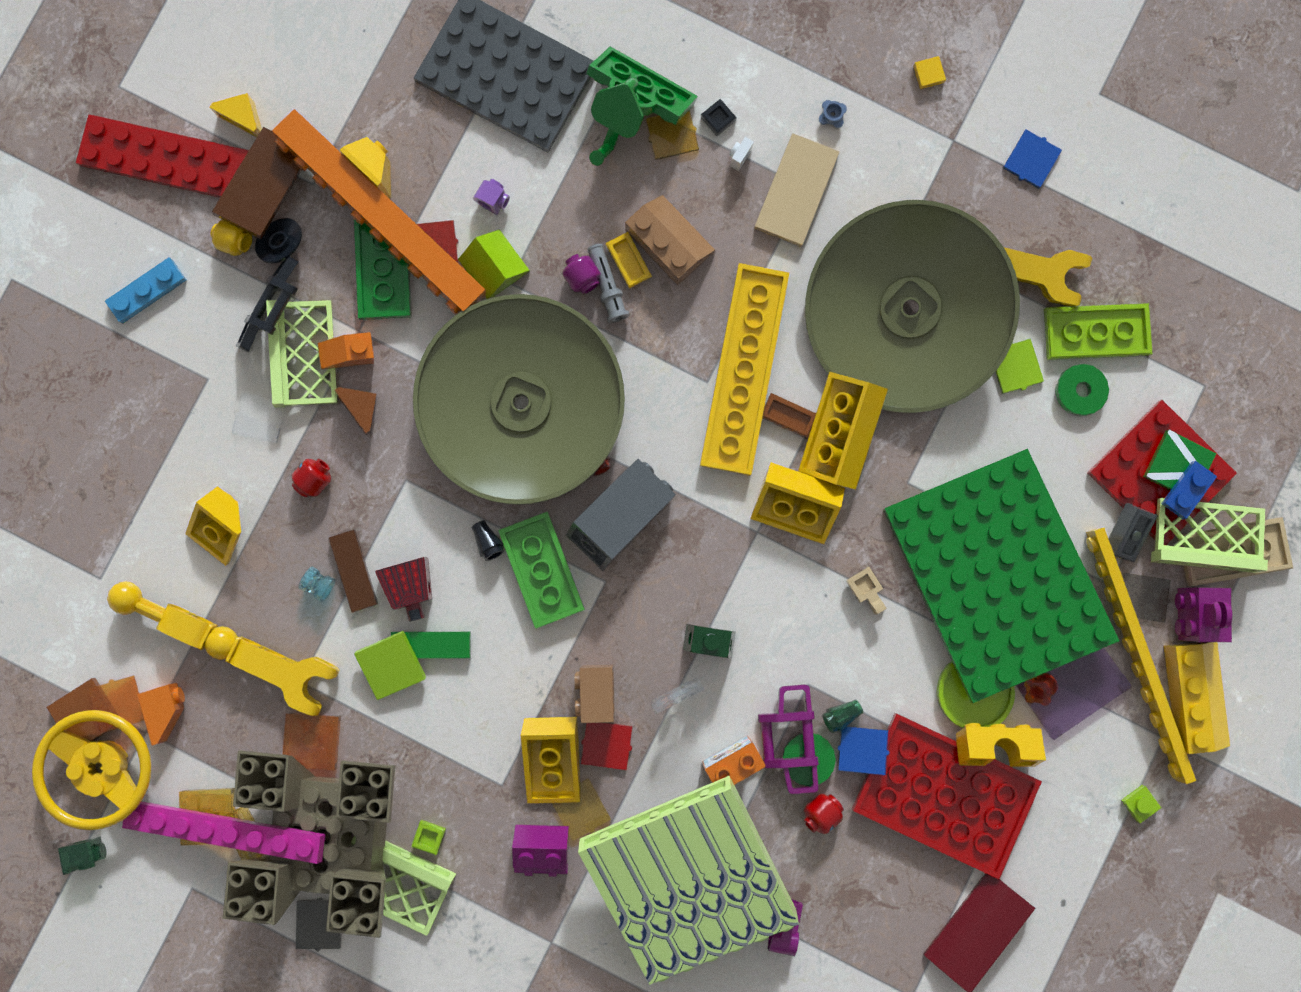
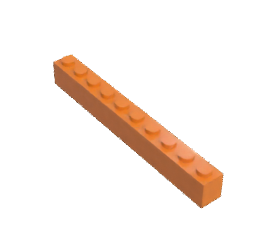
M295 109L272 130L276 138L274 143L285 154L289 151L295 157L293 161L304 172L308 169L314 175L312 179L322 189L327 187L333 193L331 197L341 207L346 205L352 211L350 215L360 225L365 223L371 229L369 233L379 243L384 241L390 246L388 251L398 261L403 259L408 263L407 269L417 279L422 277L427 281L426 287L436 297L441 295L447 300L445 305L455 315L461 311L464 312L468 307L482 301L486 297L485 288Z

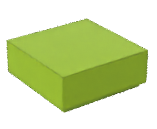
M421 820L411 847L437 855L446 828Z

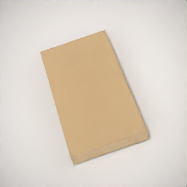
M792 133L754 229L802 247L840 151Z
M1283 517L1265 520L1264 560H1268L1267 571L1250 573L1184 566L1187 586H1197L1293 569ZM1256 522L1245 523V525L1251 530L1256 526ZM1233 525L1227 530L1236 542L1245 535L1238 525ZM1217 528L1204 531L1210 539L1219 532ZM1197 532L1187 539L1195 549H1200L1205 544V541ZM1223 535L1213 542L1220 551L1224 552L1232 546ZM1247 538L1240 546L1247 554L1255 555V544L1250 538Z

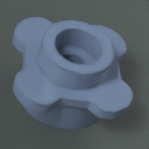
M824 101L822 104L823 112L819 116V122L822 125L831 124L835 128L842 127L844 124L842 118L847 111L846 105L837 101Z

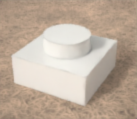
M745 137L741 144L737 142L729 154L732 157L730 167L738 172L752 151L754 144L752 140Z

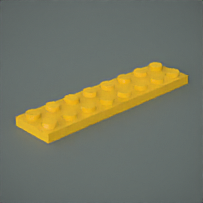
M742 263L738 264L700 466L748 476L752 475L789 272Z

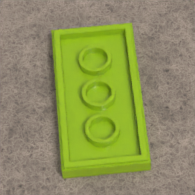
M1149 303L1047 307L1044 309L1047 360L1150 356L1153 354Z

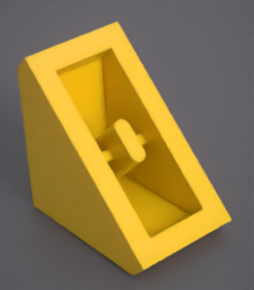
M248 93L213 102L209 107L217 117L256 138L262 130L255 102Z

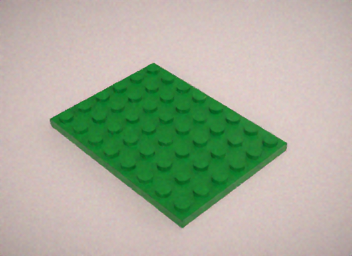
M1028 448L883 509L971 703L980 701L1120 641Z

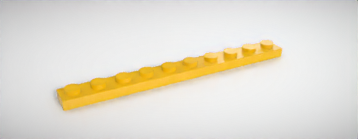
M1105 528L1087 531V547L1091 553H1094L1097 562L1095 563L1096 572L1100 578H1103L1106 586L1104 588L1105 597L1108 602L1112 603L1114 608L1113 619L1123 633L1122 643L1125 650L1131 655L1133 661L1131 663L1132 671L1140 680L1142 686L1140 688L1141 696L1148 703L1151 710L1149 714L1150 721L1157 728L1160 735L1158 739L1159 746L1168 757L1169 773L1178 782L1184 784L1195 782L1194 772Z

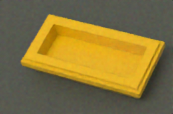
M629 232L605 243L629 289L652 277Z

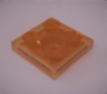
M286 713L282 754L292 755L306 769L336 770L341 716H310L301 713Z

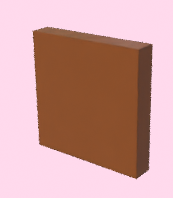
M91 678L46 707L56 723L69 715L87 710L106 711L118 715L96 678ZM87 721L75 724L66 729V731L93 742L115 726L100 721Z

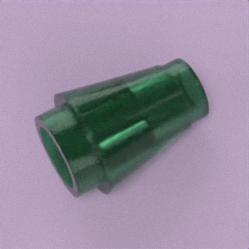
M855 699L826 709V713L822 714V718L831 733L836 731L840 733L863 714V709Z

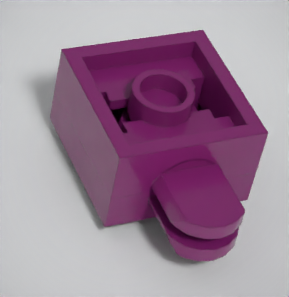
M1178 588V593H1176L1174 600L1175 607L1178 609V619L1175 622V632L1178 635V640L1232 642L1233 614L1231 588Z

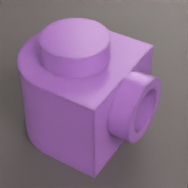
M490 179V181L483 180L473 200L481 207L497 215L500 209H505L510 196L505 193L504 186L501 183Z

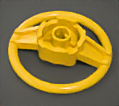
M99 710L74 713L52 726L41 739L32 764L33 786L41 805L57 821L81 830L104 829L127 818L143 800L151 779L150 753L139 731L124 718ZM100 721L111 724L123 731L132 741L138 753L140 775L137 787L129 775V770L127 771L128 762L126 758L128 755L121 745L109 740L91 742L66 731V729L81 722ZM48 750L69 765L66 769V775L78 791L91 797L103 794L120 809L109 816L98 819L78 818L62 810L49 795L44 780V763ZM97 763L102 764V767L100 769L103 770V772H97Z

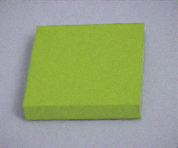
M404 631L359 649L354 653L377 700L426 679V675Z

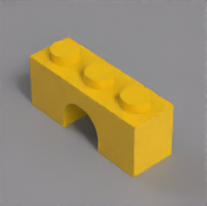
M979 723L966 724L963 729L956 733L959 765H987L995 759V745L1006 751L1010 767H1036L1046 760L1042 730L1031 728L1030 725L1006 728L1005 724L981 727Z

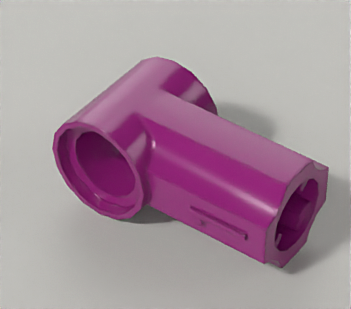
M791 899L797 911L798 922H800L803 904ZM799 925L794 926L789 931H781L769 936L768 951L795 957L799 943Z

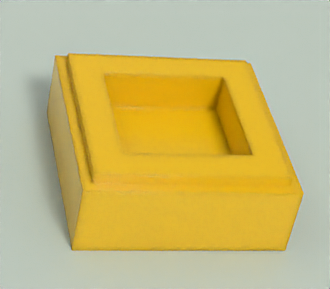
M939 56L914 63L913 68L920 89L945 83L946 77Z

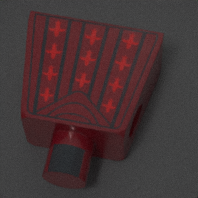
M421 557L375 571L393 610L406 608L409 622L425 618L421 603L432 600L430 567L427 557Z

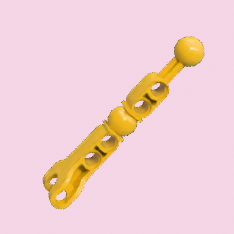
M1004 247L1012 262L1017 281L1038 286L1043 296L1051 303L1065 306L1080 305L1081 295L1067 288L1065 274L1070 268L1084 269L1090 267L1092 263L1090 255L1066 250L1053 255L1051 258H1046Z
M119 582L108 591L107 601L109 607L117 614L128 615L137 612L158 622L156 629L200 650L205 649L212 658L225 660V662L281 688L288 706L307 715L317 716L322 708L321 703L309 695L307 689L308 681L313 676L322 677L327 680L333 679L340 672L337 666L322 658L310 657L298 662L245 637H238L232 629L224 626L218 627L217 624L179 606L168 604L164 608L143 598L140 588L132 582Z

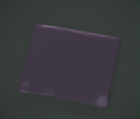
M1105 648L1015 685L1052 740H1056L1075 725L1132 688Z

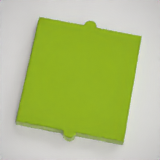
M1031 339L1012 343L1005 359L995 371L1002 394L1018 389L1023 391L1028 386L1044 382Z

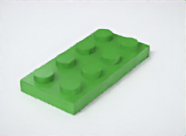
M548 512L498 530L535 629L585 610Z

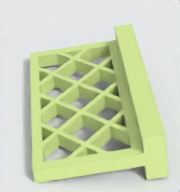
M266 300L267 317L276 300ZM331 300L288 302L285 309L296 308L303 315L292 325L285 319L283 310L275 325L276 330L273 335L268 333L272 405L274 408H285V406L338 404L337 395L335 394V389H337L336 368L328 369L321 375L312 367L320 356L318 347L310 341L319 330L328 336V340L334 338ZM326 307L327 317L320 324L309 316L315 308ZM301 308H309V309L305 312V311H303ZM305 318L316 326L308 337L296 329ZM326 323H327L328 331H326V330L323 328V326H324ZM285 324L290 327V329L287 332L285 330ZM293 331L304 339L295 351L286 344V338ZM307 343L318 352L309 363L298 355ZM287 350L292 353L288 358H287ZM294 357L306 365L297 376H294L288 370L287 365ZM308 369L320 377L310 389L299 380ZM329 374H330V377H331V382H329V381L326 379V377H327ZM288 375L293 378L290 383L288 382ZM324 381L331 387L332 397L320 398L313 391ZM296 382L307 390L301 399H289V389ZM310 394H311L313 397H315V398L306 399Z
M1165 498L1157 499L1158 517L1156 519L1155 551L1151 552V562L1250 573L1267 571L1268 560H1264L1265 509L1199 502L1195 508H1199L1207 518L1197 525L1189 515L1185 520L1193 529L1183 536L1174 526L1181 518L1177 517L1171 522L1165 515V506L1161 504ZM1220 511H1226L1233 519L1225 527L1214 517ZM1246 514H1256V526L1251 530L1241 520ZM1208 521H1211L1219 530L1211 539L1201 529ZM1234 524H1237L1245 533L1237 542L1227 532ZM1169 529L1180 540L1174 546L1164 545V534ZM1195 532L1205 541V544L1200 549H1195L1187 540ZM1221 535L1232 545L1225 552L1220 551L1213 543ZM1247 538H1250L1255 544V555L1247 554L1240 546Z
M355 836L353 837L352 842H351V843H353V844L356 843V837H355ZM385 841L382 861L383 864L390 867L392 872L391 876L386 877V882L395 880L399 893L388 897L385 893L383 915L427 936L456 873ZM405 875L413 877L416 887L404 891L400 877ZM432 886L442 891L438 899L428 902L424 889ZM419 891L423 904L411 908L406 895ZM401 897L406 910L397 913L392 910L389 901ZM425 909L429 918L427 925L416 922L413 912Z

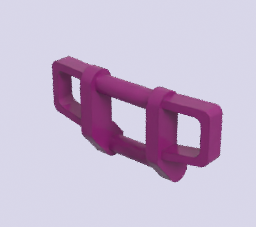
M806 684L781 686L778 691V713L758 714V722L761 723L765 768H783L787 791L790 794L814 793L818 791L817 765H819L818 756H815L812 719H815L814 711H812L810 687ZM791 690H803L806 711L784 713V693ZM802 720L805 757L775 758L772 722ZM811 766L812 785L810 787L793 788L788 768Z

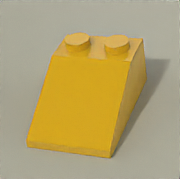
M577 717L524 718L520 736L527 804L580 802Z

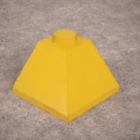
M368 137L343 146L340 152L390 199L391 164L386 156L387 149L379 141L373 143Z
M217 486L196 502L185 534L225 566L229 564L240 537L241 524L238 502L230 494Z

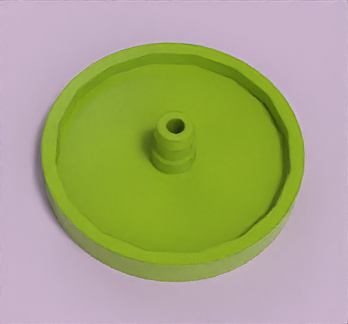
M951 661L939 676L937 699L942 712L957 726L964 728L966 724L979 723L981 727H989L994 724H1000L1009 715L1015 700V686L971 703Z

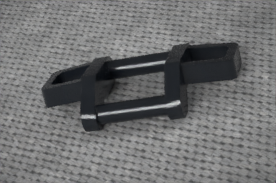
M289 256L281 262L274 274L268 277L266 281L267 286L254 310L244 320L245 325L236 347L249 352L259 329L273 335L276 330L275 325L291 296H294L298 288L285 281L299 261ZM276 290L281 291L266 320H260L267 308L266 300H271Z

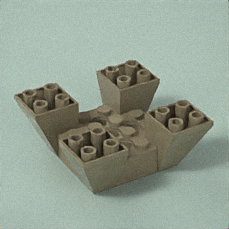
M238 751L233 807L273 811L272 825L325 834L322 862L318 864L271 855L228 862L223 919L275 925L300 891L329 894L326 932L380 938L382 934L386 886L382 859L383 849H385L386 825L391 822L395 765L342 760L339 778L314 776L292 755ZM329 803L333 807V812L329 809ZM327 831L330 833V839L327 836ZM352 833H353V835H355V837H356V843H355V844L351 843V842H352ZM324 858L328 862V867L325 864Z

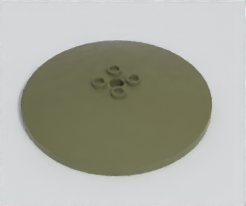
M902 200L883 204L860 214L848 222L831 238L819 255L810 275L805 298V318L809 340L816 357L829 375V372H833L887 388L888 391L882 409L902 413H917L940 409L962 400L979 389L990 379L1005 359L1013 343L1020 314V295L1016 273L1007 252L996 236L984 224L968 213L947 204L928 200ZM908 300H914L918 303L919 309L914 315H907L903 310V305Z
M512 294L492 297L468 307L464 312L461 311L436 333L427 346L419 363L414 382L413 413L420 439L432 461L443 474L464 490L480 498L503 504L526 505L546 502L569 493L583 484L601 467L611 453L617 441L624 416L625 394L622 373L617 358L606 338L592 322L573 308L561 302L536 295ZM521 395L527 397L529 402L526 408L517 409L514 406L516 397Z

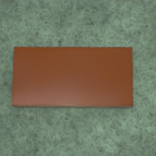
M770 393L764 406L762 419L807 439L816 413Z

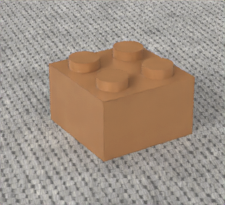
M582 665L579 668L580 672L575 673V689H580V698L575 700L576 717L581 716V723L614 722L613 665Z

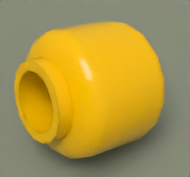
M220 220L211 229L210 235L214 247L232 256H239L247 252L252 244L251 234L224 220Z

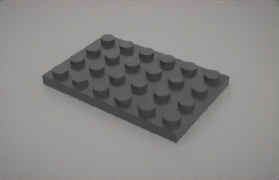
M458 0L416 72L414 80L420 85L548 153L591 78L586 73L593 60L481 0Z

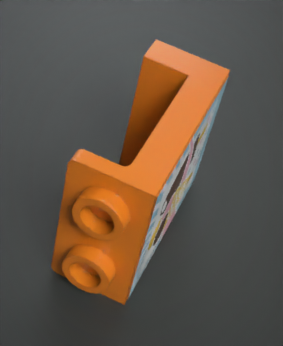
M748 736L702 761L712 783L730 776L735 785L765 768L763 759Z

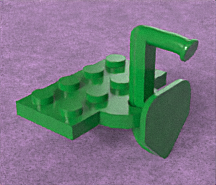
M608 47L589 65L586 73L594 78L597 83L608 86V88L596 93L591 106L593 118L601 125L607 127L608 131L603 145L598 150L590 153V162L595 166L601 165L604 159L615 149L620 135L625 138H631L638 133L644 116L655 113L664 121L676 125L693 107L698 96L613 47Z

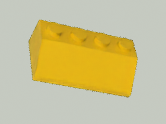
M829 372L798 471L835 485L856 490L888 389L866 381Z
M1195 642L1164 645L1171 712L1186 753L1216 752L1229 747L1230 739L1218 643Z

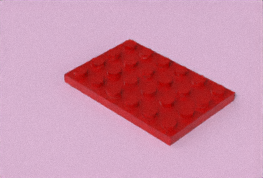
M894 713L887 729L889 731L887 750L890 754L887 756L886 775L867 774L852 810L992 877L1000 879L1042 781L995 759L985 766L959 765L957 742Z

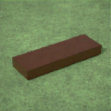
M353 529L329 537L351 612H357L378 605L356 530Z

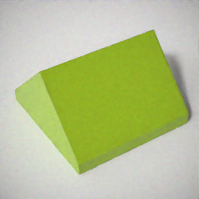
M500 229L475 237L458 258L464 269L485 288L486 299L495 297L530 272Z

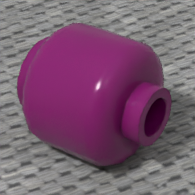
M575 254L565 261L567 266L564 268L562 275L572 291L576 293L581 292L584 295L600 284L598 280L601 273L591 257L587 255L579 257L578 254Z

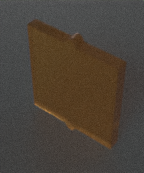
M135 676L116 681L110 679L109 683L89 688L94 710L116 714L131 724L145 721L137 696L139 691ZM97 721L101 734L118 729L111 724Z

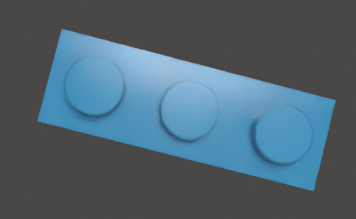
M168 257L106 299L105 302L116 319L123 324L187 279L173 259Z

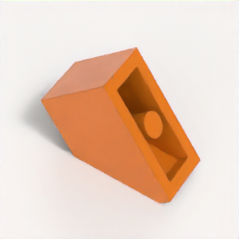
M370 332L342 335L318 343L321 370L374 364Z
M177 683L137 694L152 746L167 741L184 710V692L181 687H178Z

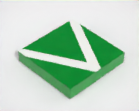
M1166 430L1143 477L1171 491L1192 461H1197L1209 470L1216 453L1171 430Z

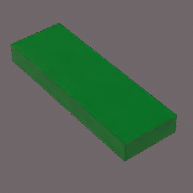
M471 631L404 632L417 658H471ZM391 632V636L399 632Z

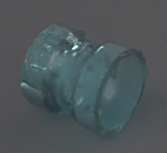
M311 566L302 577L298 589L305 593L310 592L314 594L315 599L323 602L333 589L336 579L329 575L324 576L320 574V570Z

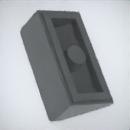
M1126 503L1108 538L1114 555L1135 562L1158 515L1133 504Z

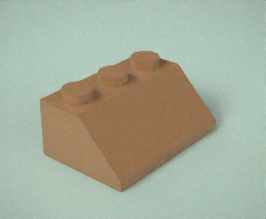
M663 195L644 204L625 222V231L629 232L630 236L677 285L715 252V249Z

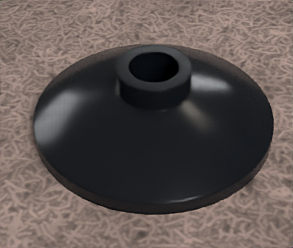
M281 218L271 222L262 239L257 238L255 252L263 262L271 264L287 259L296 251L301 242L302 230L300 225L290 218Z

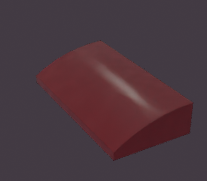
M985 873L923 955L965 991L972 992L1036 908L1003 881Z

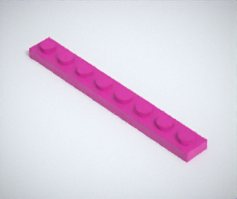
M142 801L123 820L122 828L315 864L322 862L325 834Z

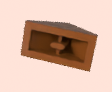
M342 387L335 389V394L364 434H369L376 402V393Z

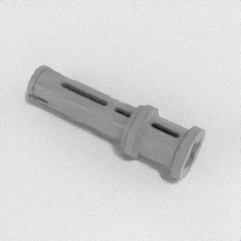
M603 244L590 246L587 251L601 273L598 280L602 291L600 300L601 303L605 304L608 313L607 321L608 323L622 321L628 318L630 314L629 311L625 310L621 298L623 296L622 291L615 285Z

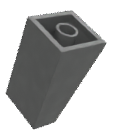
M637 459L572 523L566 536L604 571L671 502L676 494L667 481L660 480L654 474L653 468L648 463Z

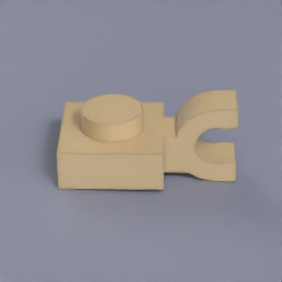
M870 567L846 580L859 603L867 599L875 615L887 609L877 594L883 588Z

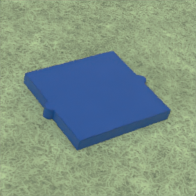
M1025 129L1003 169L1016 175L1019 181L1024 180L1039 189L1062 149L1046 141V137L1041 138Z
M842 726L841 744L838 746L840 751L839 771L886 775L887 756L890 754L887 750L889 731Z

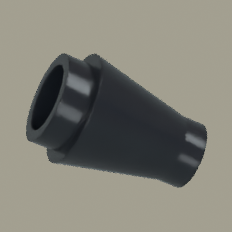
M485 520L479 521L471 527L475 535L480 557H484L485 561L493 560L504 553L502 548L504 544L487 525Z

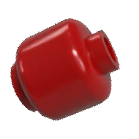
M305 459L291 475L293 489L303 497H317L331 482L330 467L321 459Z
M819 794L805 806L804 814L806 818L804 823L813 833L818 831L821 834H828L842 822L844 808L833 795Z

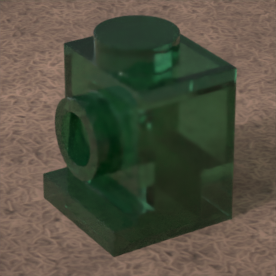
M101 836L69 843L58 848L63 875L76 870L80 871L95 867V862L105 859L107 855L105 844L101 841Z

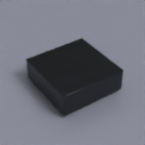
M721 99L704 111L700 117L716 136L721 134L737 119Z

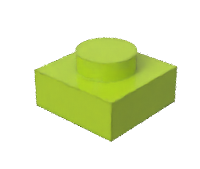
M1144 785L1139 786L1121 800L1136 822L1140 824L1161 809V806Z

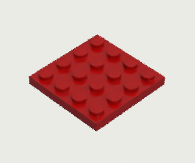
M1160 400L1087 474L1122 508H1124L1126 503H1130L1157 515V499L1165 498L1170 490L1143 476L1165 431L1171 430L1214 453L1216 452L1163 400ZM1217 453L1209 468V471L1215 474L1217 478L1199 502L1208 503L1237 474ZM1165 507V515L1173 522L1178 516ZM1194 508L1190 517L1193 519L1201 510ZM1181 519L1174 526L1181 531L1188 522L1185 519ZM1156 520L1149 532V535L1154 540L1156 539ZM1170 529L1164 534V545H1167L1176 536Z

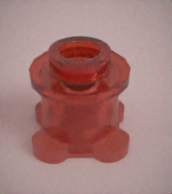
M1043 673L1024 682L1027 693L1025 700L1030 704L1036 702L1041 703L1043 706H1048L1051 703L1050 697L1058 690L1057 681L1049 673Z

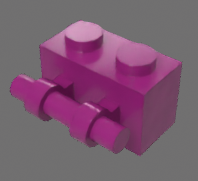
M515 825L512 845L514 873H524L525 876L548 874L549 877H557V874H568L569 826Z

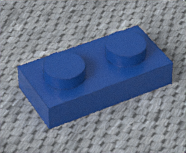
M1192 461L1161 504L1181 519H1187L1217 476L1197 461Z

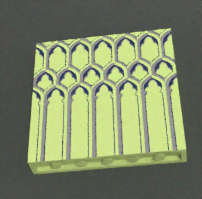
M730 776L580 838L578 853L649 985L658 981H665L670 976L690 971L697 965L712 962L722 955L739 951L744 946L764 941L769 936L781 931H789L794 926L799 925L796 908Z

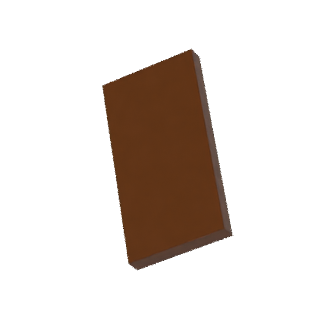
M264 126L212 211L214 216L259 239H262L302 171L293 161L295 157L289 151L286 154L281 151L274 143L276 138L273 132Z

